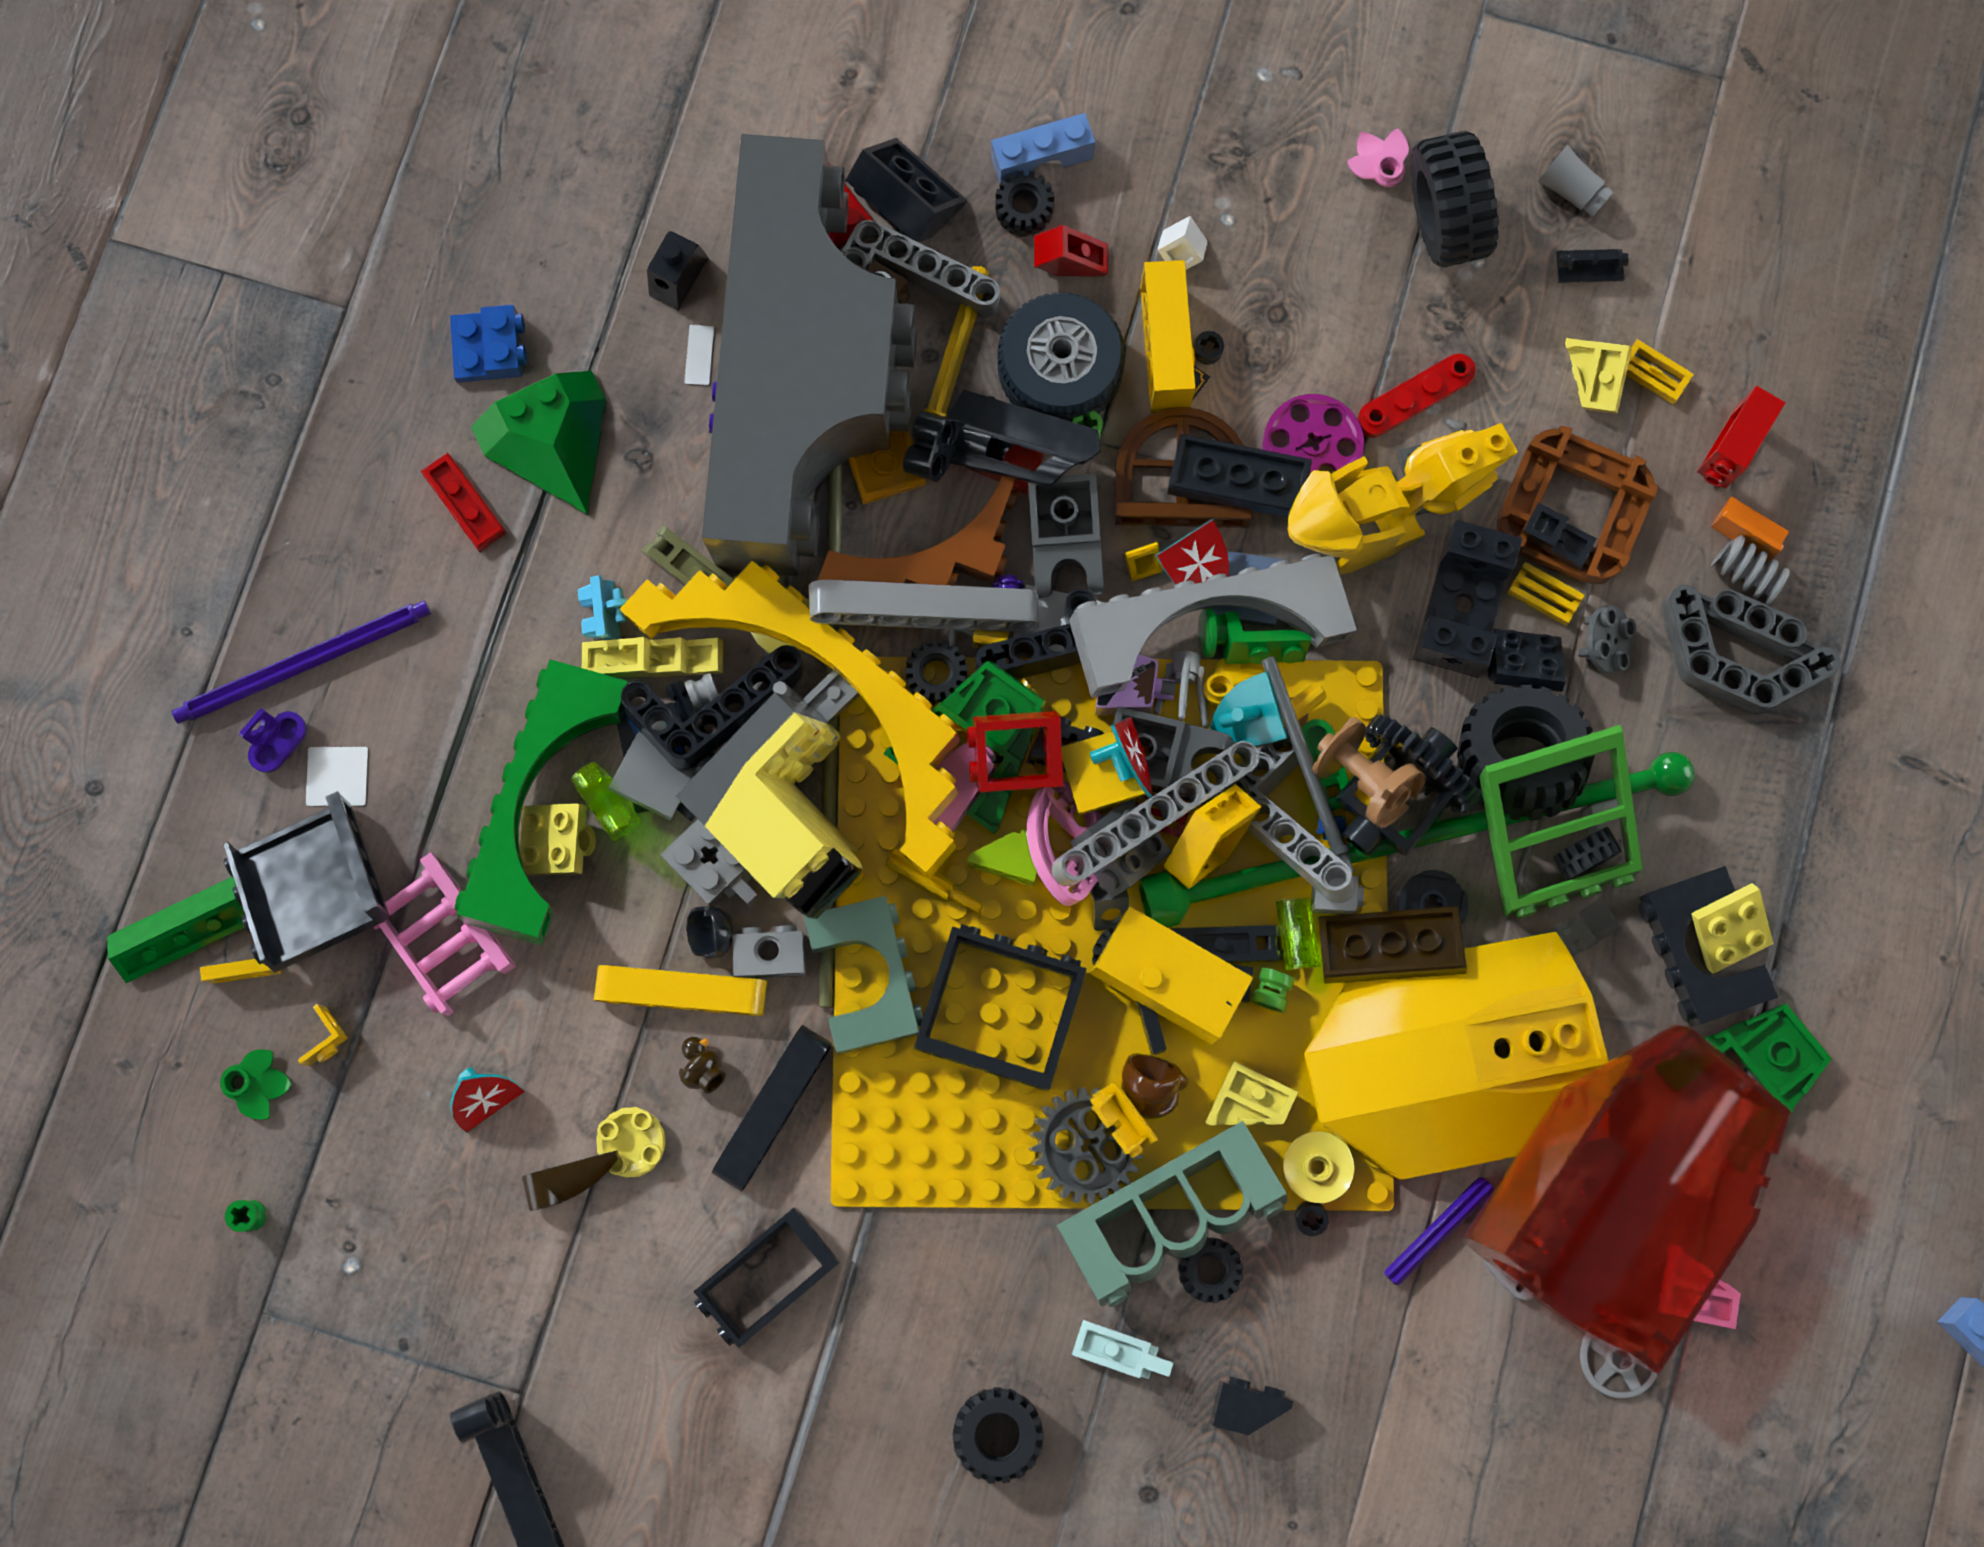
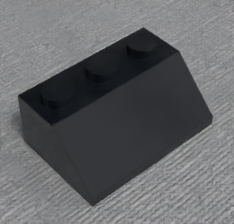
M898 138L862 149L845 179L854 188V192L859 197L868 200L877 208L878 213L883 218L894 223L904 236L919 243L934 237L968 201Z

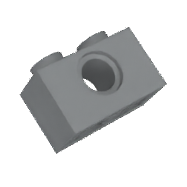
M777 926L776 932L762 933V928L747 927L741 928V934H732L734 977L757 979L806 976L805 934L803 931H797L796 926ZM774 943L779 948L777 957L770 961L763 960L760 955L762 947L765 944Z

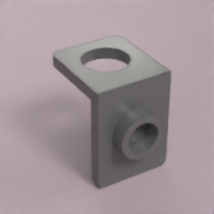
M1097 881L1090 891L1094 901L1093 927L1095 931L1110 929L1112 926L1117 925L1129 908L1127 890L1111 898L1107 891L1099 884V881ZM1116 908L1120 910L1119 916L1113 920L1101 918L1102 914L1108 909Z

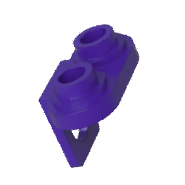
M260 708L239 732V736L252 744L248 751V760L251 766L263 773L276 771L305 738L307 725L305 720L295 712L286 711L273 717ZM260 722L261 726L257 730L254 729L252 731L254 726Z

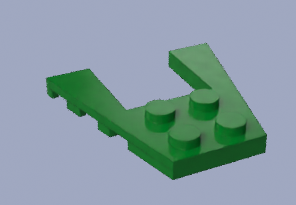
M987 661L931 711L938 717L945 714L967 730V727H973V717L1042 712L1046 700L992 661ZM1036 727L985 731L986 745L1004 757V760L991 778L1019 776ZM891 746L883 754L898 764ZM1013 790L981 792L966 814L993 834L997 833Z
M1786 1003L1652 1061V1064L1670 1086L1677 1090L1730 1048L1774 1101L1720 1144V1147L1744 1174L1749 1172L1753 1162L1772 1141L1773 1135L1792 1114L1793 1108L1802 1096L1806 1095L1832 1060L1830 1055Z

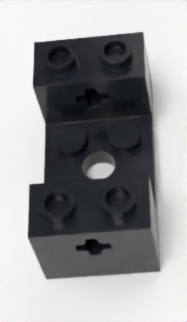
M1460 520L1454 522L1445 537L1413 660L1475 678L1481 676L1489 667L1497 638V634L1492 633L1505 581L1515 569L1523 538ZM1460 596L1468 598L1472 603L1471 611L1464 613L1457 610L1454 603L1455 598Z

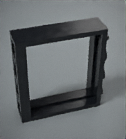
M961 924L960 929L952 926L914 1049L1049 1092L1087 968L1081 967V961L1070 956L1061 955L1060 960L1047 956L1048 950L1028 944L1027 949L1014 946L1015 940L1003 935L995 934L994 938L991 939L980 935L981 929L974 926L970 927ZM959 944L1072 978L1044 1073L930 1038Z

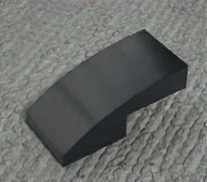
M1538 503L1522 533L1555 558L1580 571L1597 538L1568 524V517Z

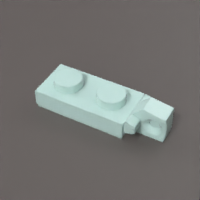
M1085 1320L1082 1321L1072 1355L1137 1378L1149 1379L1151 1371L1169 1377L1173 1367V1362L1156 1356L1159 1348L1152 1346L1151 1343Z

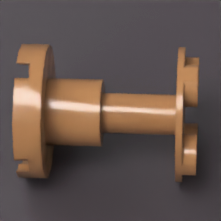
M1352 717L1335 735L1329 733L1320 741L1318 750L1321 754L1313 765L1312 772L1319 778H1327L1343 766L1359 779L1358 788L1371 798L1366 809V817L1377 827L1379 825L1381 828H1384L1394 823L1410 808L1405 802L1410 796L1415 800L1417 799L1425 784L1426 775L1414 764H1406L1394 772L1381 760L1372 763L1358 751L1366 734V726L1357 717Z

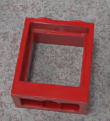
M1756 385L1734 409L1697 472L1703 475L1705 481L1709 484L1726 489L1747 469L1786 402Z
M1056 711L973 717V727H967L968 747L974 748L975 761L969 762L970 782H976L979 792L1064 786L1060 716ZM1043 727L1045 774L988 778L985 731Z

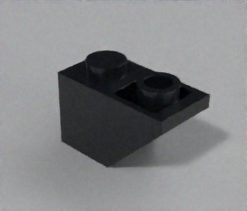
M1230 1376L1229 1382L1219 1381L1210 1424L1218 1428L1250 1435L1292 1409L1293 1401L1284 1398L1286 1393L1284 1390L1266 1385L1263 1392L1250 1389V1381Z

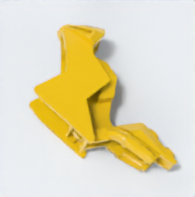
M1499 423L1476 432L1471 429L1467 431L1460 430L1421 443V446L1408 457L1405 466L1406 476L1396 482L1392 470L1388 466L1363 470L1368 464L1365 456L1343 466L1332 474L1327 471L1313 470L1297 494L1288 515L1287 530L1289 537L1294 543L1305 548L1341 558L1336 562L1339 575L1354 572L1386 559L1421 539L1425 535L1424 529L1421 530L1415 518L1416 513L1421 509L1425 508L1426 511L1439 515L1461 510L1493 486L1492 483L1498 479L1495 470L1516 455L1518 451L1503 424ZM1375 521L1381 532L1363 536L1359 525Z

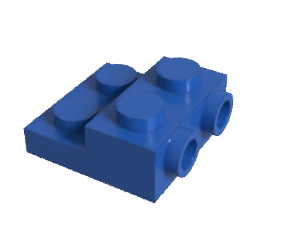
M514 304L480 307L481 313L450 315L453 372L457 383L523 377L522 365H527V352L525 345H521L520 334L525 333V322L523 314L517 312Z

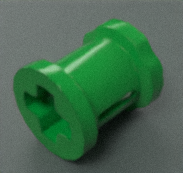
M237 1200L227 1207L224 1219L226 1225L235 1232H250L258 1230L264 1225L267 1218L265 1214L266 1209L261 1202L256 1200ZM242 1210H249L247 1212V1216L250 1218L249 1222H243L245 1216L241 1213Z

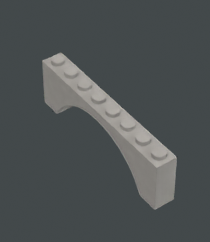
M1319 553L1311 554L1302 558L1301 562L1290 564L1289 560H1283L1272 564L1268 569L1258 570L1257 567H1250L1241 570L1235 576L1226 577V574H1217L1206 579V582L1194 584V581L1191 580L1184 581L1175 585L1174 589L1162 591V588L1156 587L1144 591L1141 596L1130 598L1128 594L1113 597L1108 603L1097 605L1096 601H1090L1079 605L1069 622L1091 698L1124 691L1131 681L1137 656L1144 643L1156 631L1175 618L1207 607H1244L1272 615L1286 622L1297 631L1309 634L1312 640L1311 643L1315 648L1348 641L1357 629L1334 557H1321Z

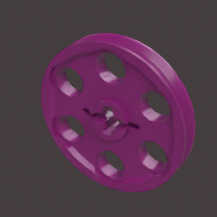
M1321 394L1299 395L1280 405L1270 417L1262 439V450L1312 459L1310 474L1313 470L1317 471L1321 466H1330L1334 471H1337L1343 466L1362 458L1364 449L1362 428L1354 413L1337 399ZM1298 406L1305 408L1309 415L1308 420L1296 422L1291 417V409ZM1328 411L1338 412L1342 418V423L1335 427L1329 426L1325 423L1323 416ZM1275 432H1283L1288 436L1289 444L1283 448L1275 447L1271 442V435ZM1308 437H1311L1313 441L1323 440L1319 444L1317 451H1314L1313 447L1303 448L1308 442ZM1342 440L1350 441L1355 447V453L1351 456H1343L1338 452L1337 444Z

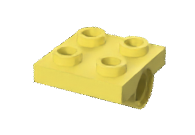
M586 805L523 806L520 856L526 876L582 874L583 856L591 855L596 845L595 833L592 827L586 825Z
M1753 883L1691 913L1705 967L1712 974L1773 944L1761 892Z

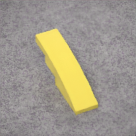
M645 637L582 642V668L612 677H671L704 675L707 673L723 674V640L720 638L685 640L681 637L649 640Z

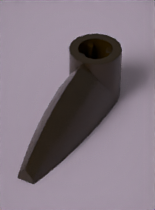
M618 1150L522 1176L529 1211L561 1204L593 1186L619 1159Z

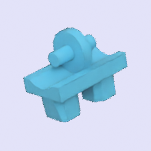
M600 575L590 577L591 584L578 589V598L581 606L585 608L593 607L594 617L582 620V634L591 639H621L620 623H625L626 617L620 611V608L628 599L623 597V589L616 588L614 581L603 580Z

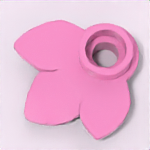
M1395 129L1383 141L1367 132H1360L1356 146L1358 156H1354L1347 161L1350 170L1361 179H1374L1379 185L1384 187H1393L1399 184L1405 174L1403 161L1409 153V146L1404 134L1399 129ZM1390 169L1393 175H1386L1382 170Z

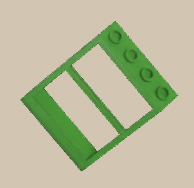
M1621 725L1485 766L1479 777L1502 910L1505 917L1516 915L1517 919L1525 918L1537 912L1536 908L1548 904L1550 909L1557 908L1569 903V897L1581 894L1582 899L1601 893V887L1613 884L1615 888H1621L1635 882L1633 877L1642 870V862ZM1610 751L1618 807L1508 840L1499 784ZM1614 819H1620L1626 863L1520 896L1517 895L1511 851Z

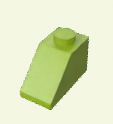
M1022 830L1021 834L1012 832L969 854L967 866L1034 886L1037 871L1029 851L1027 830Z

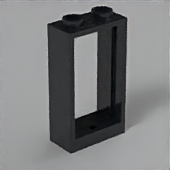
M793 1207L693 1291L698 1297L694 1303L706 1318L711 1315L720 1325L717 1332L729 1346L735 1343L740 1348L841 1262L800 1211ZM790 1225L822 1266L745 1332H742L710 1291Z

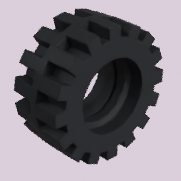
M1605 827L1572 844L1553 858L1568 881L1608 861L1622 852L1610 829Z

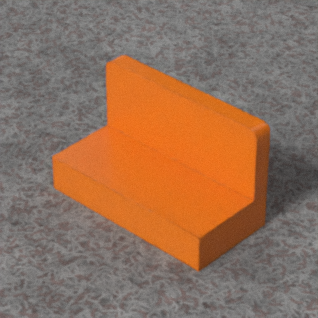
M1732 496L1726 501L1711 525L1713 529L1731 540L1743 535L1745 537L1743 547L1754 543L1757 547L1754 554L1757 555L1765 551L1768 555L1767 562L1771 561L1784 548L1782 543L1790 532Z

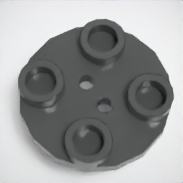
M1604 605L1598 608L1591 617H1586L1585 625H1588L1587 648L1579 649L1578 656L1586 658L1588 662H1592L1601 672L1614 673L1627 670L1630 664L1629 654L1632 638L1636 634V623L1632 618H1627L1626 614L1618 606Z

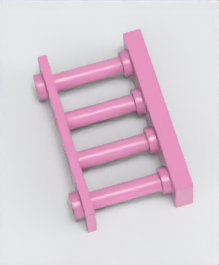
M430 852L420 859V862L425 867V870L421 872L422 876L387 900L385 904L389 915H392L429 887L434 889L437 886L445 895L441 899L442 903L400 934L389 920L373 928L375 930L381 928L427 994L423 996V999L434 1013L439 1011L441 1014L450 1016L454 1011L447 1003V1000L489 970L493 972L497 969L506 975L517 966L492 931L469 924H464L460 927L461 932L418 962L407 945L448 915H456L455 901L458 893L462 890L440 858ZM477 941L485 951L480 955L481 959L438 990L427 973L469 942L474 944Z

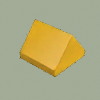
M1157 542L1122 555L1132 582L1164 571L1156 557L1160 553Z

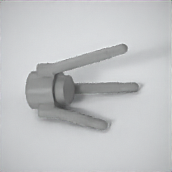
M1191 651L1174 652L1172 663H1167L1164 679L1172 680L1174 677V680L1181 684L1178 718L1181 720L1185 718L1188 684L1194 683L1196 679L1202 726L1208 727L1207 704L1203 694L1204 667L1199 666L1200 655ZM1157 698L1154 708L1155 714L1160 713L1165 699Z

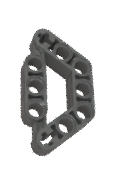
M1680 585L1663 599L1661 605L1662 614L1680 679L1686 685L1755 715L1763 714L1834 675L1840 668L1841 660L1839 654L1834 649L1824 646L1820 647L1806 640L1808 632L1802 621L1734 590H1722L1713 598L1699 593L1693 586ZM1678 599L1679 603H1685L1686 607L1683 604H1677L1676 600ZM1718 602L1725 603L1728 606L1729 615L1723 614L1719 610ZM1750 616H1754L1760 621L1761 629L1751 625ZM1708 623L1775 654L1787 655L1796 660L1764 676L1717 655ZM1684 629L1694 633L1696 642H1690L1685 638ZM1781 630H1786L1790 633L1792 643L1786 642L1782 638ZM1693 661L1703 666L1704 675L1697 674L1692 667ZM1819 662L1823 664V667L1810 673L1808 669L1810 666ZM1785 674L1793 676L1796 681V688L1786 683ZM1724 675L1734 679L1735 689L1726 686ZM1756 689L1766 694L1767 703H1762L1757 699Z

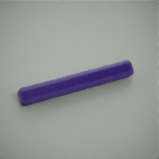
M1477 1178L1385 1269V1276L1393 1284L1400 1285L1493 1193V1186L1485 1178Z

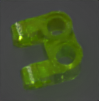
M592 762L577 771L572 776L571 781L606 833L615 842L643 822L627 799L608 790L613 779L606 769L602 768L597 762Z

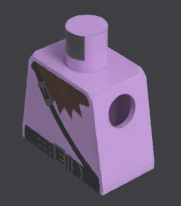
M1138 654L1131 681L1124 691L1097 696L1095 715H1116L1118 706L1150 714L1154 698L1173 701L1176 680L1156 678L1158 661Z

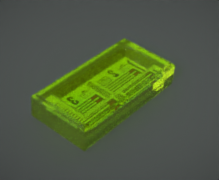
M1310 898L1276 901L1286 970L1321 967Z

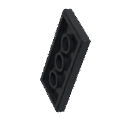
M1180 434L1167 494L1288 518L1297 494L1309 477L1312 459Z

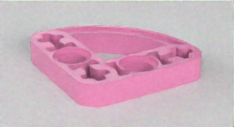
M1063 779L1064 786L1039 788L1035 794L1027 818V840L1033 864L1042 882L1061 904L1071 906L1083 900L1097 883L1098 879L1094 874L1075 884L1072 888V893L1068 890L1069 886H1062L1056 882L1052 875L1055 857L1049 842L1048 816L1050 814L1074 839L1102 816L1097 811L1082 814L1085 817L1086 826L1078 825L1074 819V812H1078L1073 793L1070 784ZM1054 790L1058 793L1056 799L1053 797ZM1070 804L1071 807L1065 810L1064 808ZM1070 860L1066 865V869L1071 875L1077 876L1078 867Z

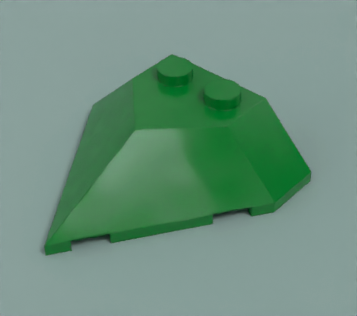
M593 372L555 373L495 401L471 426L484 456L588 515L591 485L594 481L601 439L602 418L607 402Z

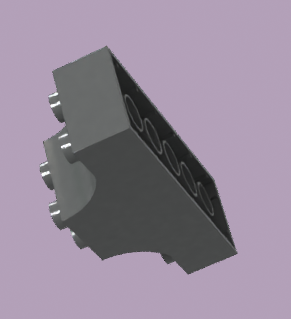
M741 134L702 539L715 565L724 571L742 572L753 561L761 568L766 564L777 575L798 576L800 556L816 557L819 517L814 516V499H809L816 487L835 466L847 462L853 456L856 458L874 453L875 451H889L891 431H909L911 413V392L908 391L909 371L897 370V366L914 367L917 342V327H914L915 305L898 303L895 279L878 276L861 269L846 258L830 239L829 232L846 233L849 197L848 193L844 192V166L828 165L824 140Z

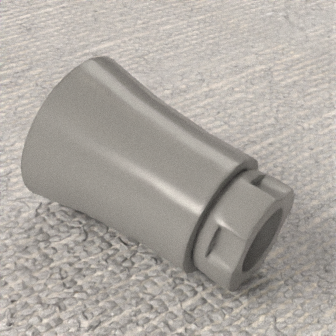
M1569 145L1563 149L1537 181L1561 195L1580 211L1583 209L1592 217L1613 194V191L1604 184L1605 181L1596 175L1575 154Z

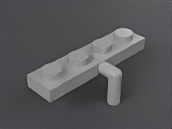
M834 670L804 699L784 682H776L773 686L774 692L813 706L830 724L860 695Z

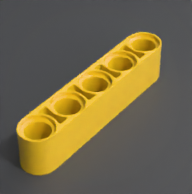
M598 965L594 1001L764 1016L767 981L743 977Z

